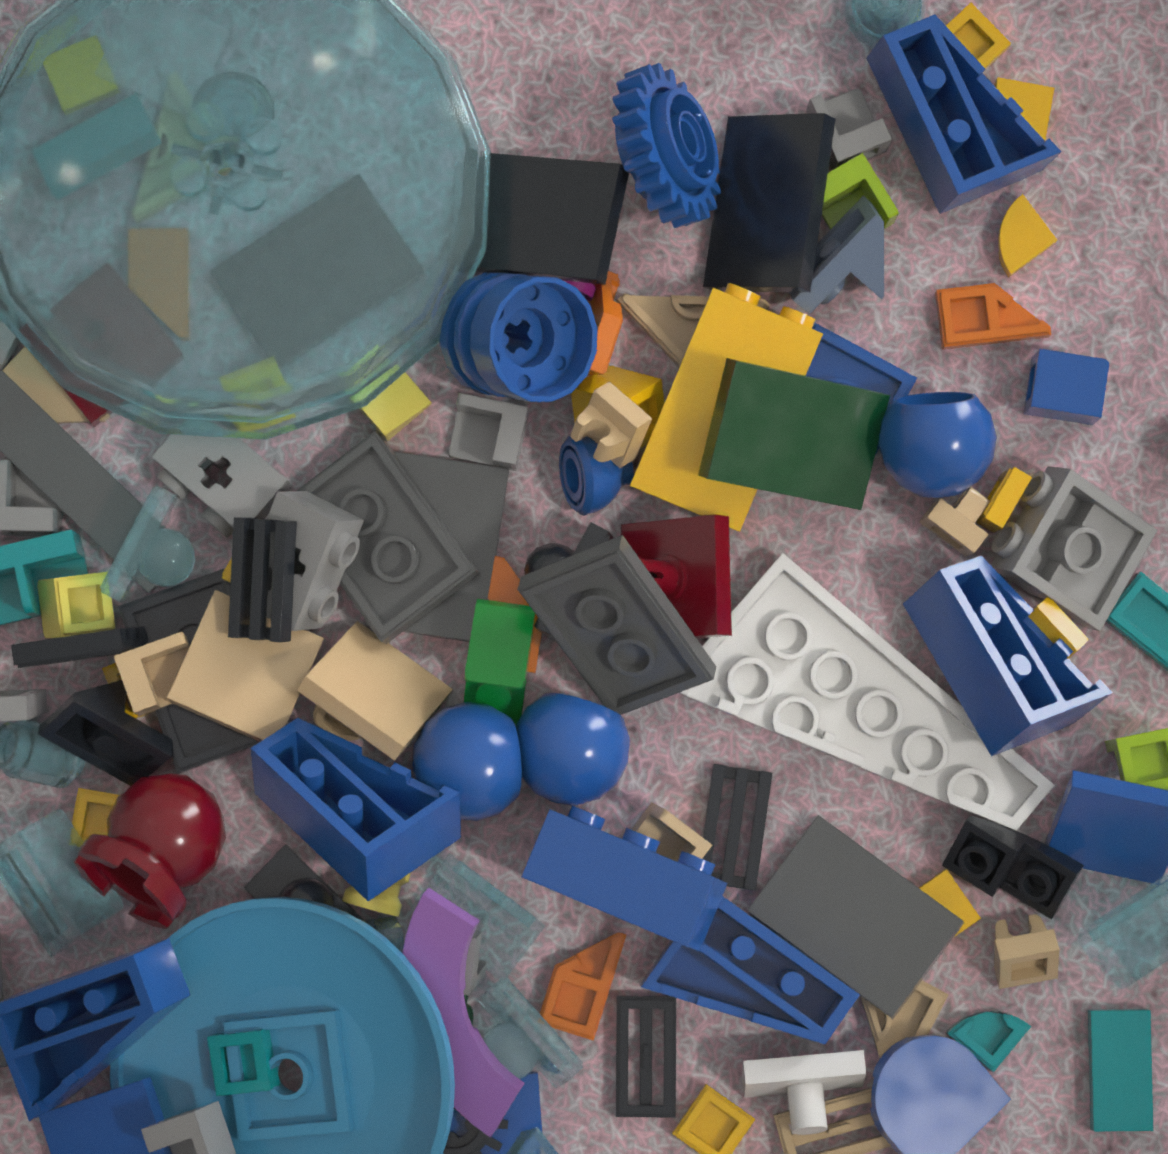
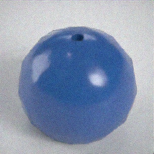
M966 392L920 393L899 397L892 401L881 420L878 446L884 466L899 486L920 497L943 498L959 495L982 479L994 459L997 435L990 412L975 394Z
M545 693L525 708L515 726L520 745L522 779L535 794L551 802L577 806L598 800L618 784L628 766L630 737L624 719L617 712L597 703L561 693Z
M463 702L443 708L425 723L413 745L412 766L414 778L439 791L445 785L460 792L461 820L479 821L499 815L518 798L522 779L521 753L516 727L511 717L489 704Z

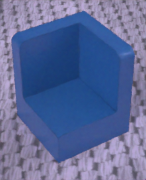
M1039 349L1031 359L1023 414L1094 425L1102 418L1109 371L1108 360Z

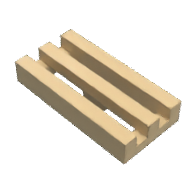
M872 1087L825 1100L826 1114L871 1102ZM789 1110L773 1114L784 1154H797L795 1146L875 1125L870 1112L827 1124L828 1130L821 1133L797 1135L791 1134ZM881 1134L812 1154H865L891 1147V1145Z

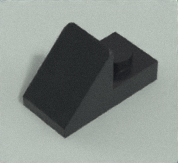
M122 680L75 692L38 729L39 736L129 786H132L142 777H149L172 756L173 740L125 713L126 690Z

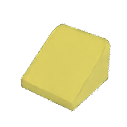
M394 359L347 392L349 398L387 441L432 404Z
M109 572L38 581L40 611L45 638H59L115 629Z

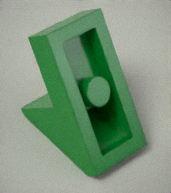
M477 599L464 674L466 685L463 702L489 704L511 717L514 724H517L522 716L535 620V612L530 606Z

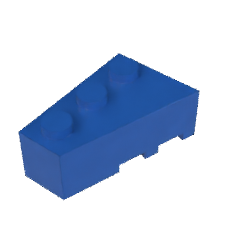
M935 14L883 35L866 57L939 214L1041 172L1062 152L1050 138L1045 141L1021 115L1024 110L1012 97L1007 100L983 74L985 68Z
M982 555L940 569L903 603L991 757L1076 723L1113 693L1100 679L1092 684L1067 658L1073 651L1061 638L1053 643L1028 617L1034 610Z
M296 718L250 748L254 793L367 901L379 895L461 838L460 792L445 785L439 791L411 778V770L395 762L391 767H387L362 755V747L300 718Z
M571 806L568 816L549 809L521 876L522 878L700 952L728 884L711 876L715 864L684 851H681L677 861L656 853L660 844L659 841L626 828L622 839L601 830L605 822L604 818L575 806Z
M723 896L700 952L670 940L639 984L644 989L688 1001L821 1044L827 1043L860 996L859 993Z
M169 938L26 989L0 1001V1046L29 1122L68 1101L191 995Z

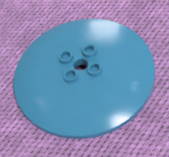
M264 897L239 901L211 910L191 920L169 937L191 995L110 1064L111 1090L151 1076L164 1119L219 1101L236 1154H443L450 1133L455 1096L454 1063L449 1037L441 1013L420 974L404 954L385 936L351 914L323 903L299 898ZM261 1029L270 1030L273 1057L269 1060L270 1070L277 1066L279 1071L281 1062L284 1059H290L300 1066L303 1073V1083L298 1091L289 1090L280 1081V1086L273 1087L269 1091L216 1096L207 1037L217 1033L229 1034ZM240 1045L226 1047L230 1081L244 1080Z

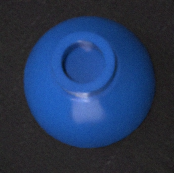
M568 435L561 446L559 454V474L565 498L571 508L582 516L596 513L608 506L616 498L622 486L631 484L634 476L633 463L631 461L622 468H619L611 460L598 462L593 458L598 443L587 436L575 442Z

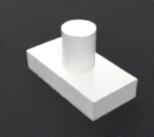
M864 1050L743 1061L742 1066L744 1098L788 1094L791 1130L793 1134L797 1135L816 1134L828 1130L824 1091L863 1087L866 1077Z

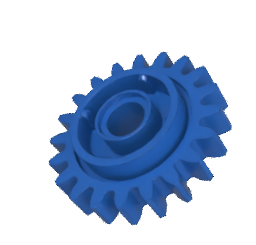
M661 63L652 66L648 64L625 73V79L616 83L620 94L613 96L612 100L619 113L617 116L612 117V121L615 124L619 156L624 170L631 173L635 180L636 193H639L647 200V208L650 212L658 209L659 217L663 224L671 221L674 228L688 226L709 218V211L717 209L714 196L721 193L715 181L717 174H720L716 140L704 110L695 97L687 91L686 83L683 81L676 84L674 71L672 69L664 71Z

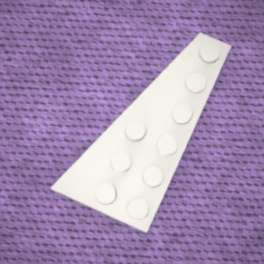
M784 553L780 555L731 612L732 636L710 637L702 646L717 666L714 680L679 693L963 811L1016 831L1055 786L1013 749L991 757L965 710L956 700Z

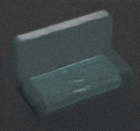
M61 809L55 810L0 843V880L50 958L69 947L85 932L117 914L123 908L122 900L112 888L103 897L81 876L75 867L74 861L78 857L77 853L80 851L83 840L65 812Z
M449 853L435 872V876L412 905L411 912L413 914L422 894L430 888L479 919L480 922L476 930L482 931L479 960L486 961V970L498 979L504 980L533 944L546 924L455 855Z
M1168 873L1080 930L1077 941L1091 960L1096 956L1098 957L1116 985L1121 989L1130 986L1168 961Z

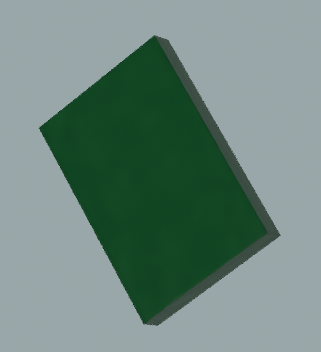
M727 358L698 475L710 480L861 510L879 442L881 420L886 413L890 395Z

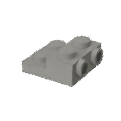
M1048 466L1045 472L1039 471L1031 476L1032 479L1021 496L1022 501L1026 505L1016 522L1005 524L1003 529L999 530L994 537L992 551L997 555L991 566L999 574L1033 597L1042 599L1048 597L1063 612L1088 629L1101 631L1158 530L1072 469Z

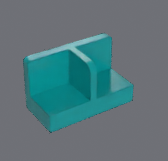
M71 529L0 546V626L41 616L37 586L39 580L89 574L81 536Z

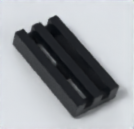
M234 517L228 637L270 640V642L279 643L291 641L297 521ZM271 532H275L271 627H266L268 591L271 590L272 568L269 567Z
M144 626L13 644L11 649L14 666L18 665V668L117 655L146 645L147 639Z
M713 764L703 830V838L711 843L712 847L703 859L712 863L724 778L733 779L735 784L722 874L712 872L711 876L728 883L727 887L756 891L773 773ZM747 782L758 783L745 877L734 876Z
M616 996V1117L676 1118L675 997ZM629 1009H640V1105L628 1104ZM652 1009H664L663 1105H652Z

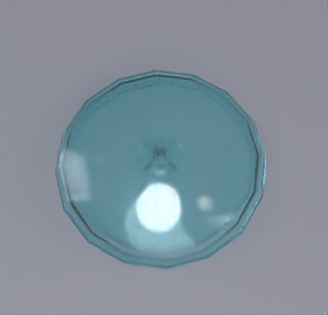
M53 0L16 30L0 60V320L65 390L159 434L267 440L367 406L440 342L442 322L452 297L465 281L474 277L487 250L491 151L456 59L400 0ZM232 168L229 176L218 174V170Z

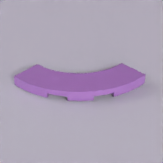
M428 888L422 894L413 912L405 936L403 954L417 970L430 990L441 1013L449 1037L454 1063V1108L472 1125L491 1138L525 1083L513 1075L494 1056L482 1039L478 1029L472 1026L467 1013L463 992L466 988V960L473 934L480 920Z

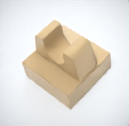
M609 381L594 390L587 408L577 417L570 437L575 442L582 440L586 436L598 443L593 455L594 459L598 462L611 460L619 468H622L636 459L652 418Z
M970 487L962 493L953 506L943 499L932 503L919 523L967 557L974 554L989 535L977 526L975 522L990 500Z
M1028 915L1029 933L1012 936L1009 933L1006 920L996 922L994 970L999 989L1058 979L1060 949L1054 929L1047 930L1039 915Z

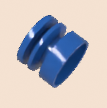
M485 272L465 281L449 298L440 321V348L449 371L461 385L477 393L496 397H509L528 402H553L572 393L588 375L597 353L598 328L591 305L575 286L557 277Z

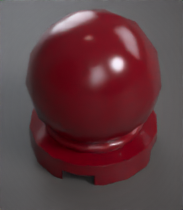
M170 773L142 777L117 797L107 818L108 836L92 834L87 837L80 846V851L77 853L78 857L75 859L74 865L81 876L103 897L112 888L120 896L133 903L134 906L128 915L150 926L167 929L174 919L179 917L187 907L186 897L181 889L199 883L216 867L226 840L224 817L214 794L187 775Z

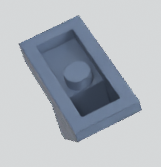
M864 195L817 243L811 291L789 292L792 300L809 315L819 304H827L839 294L845 284V278L850 272L879 298H884V221L873 204Z

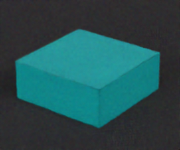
M261 1029L229 1034L217 1033L207 1037L216 1096L269 1091L273 1087L280 1086L278 1067L276 1066L270 1070L269 1060L273 1057L270 1030ZM240 1045L244 1080L231 1082L226 1047Z

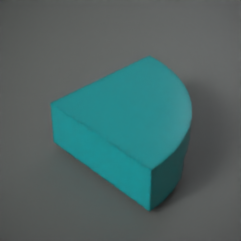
M987 1011L985 1013L979 1012L981 1014L971 1017L967 1016L950 1027L946 1033L969 1049L989 1070L995 1072L1032 1026L1013 1015Z

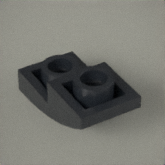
M969 816L966 819L942 864L943 867L991 897L1001 888L1051 920L1061 908L1084 867L1083 864L1028 835L974 816Z

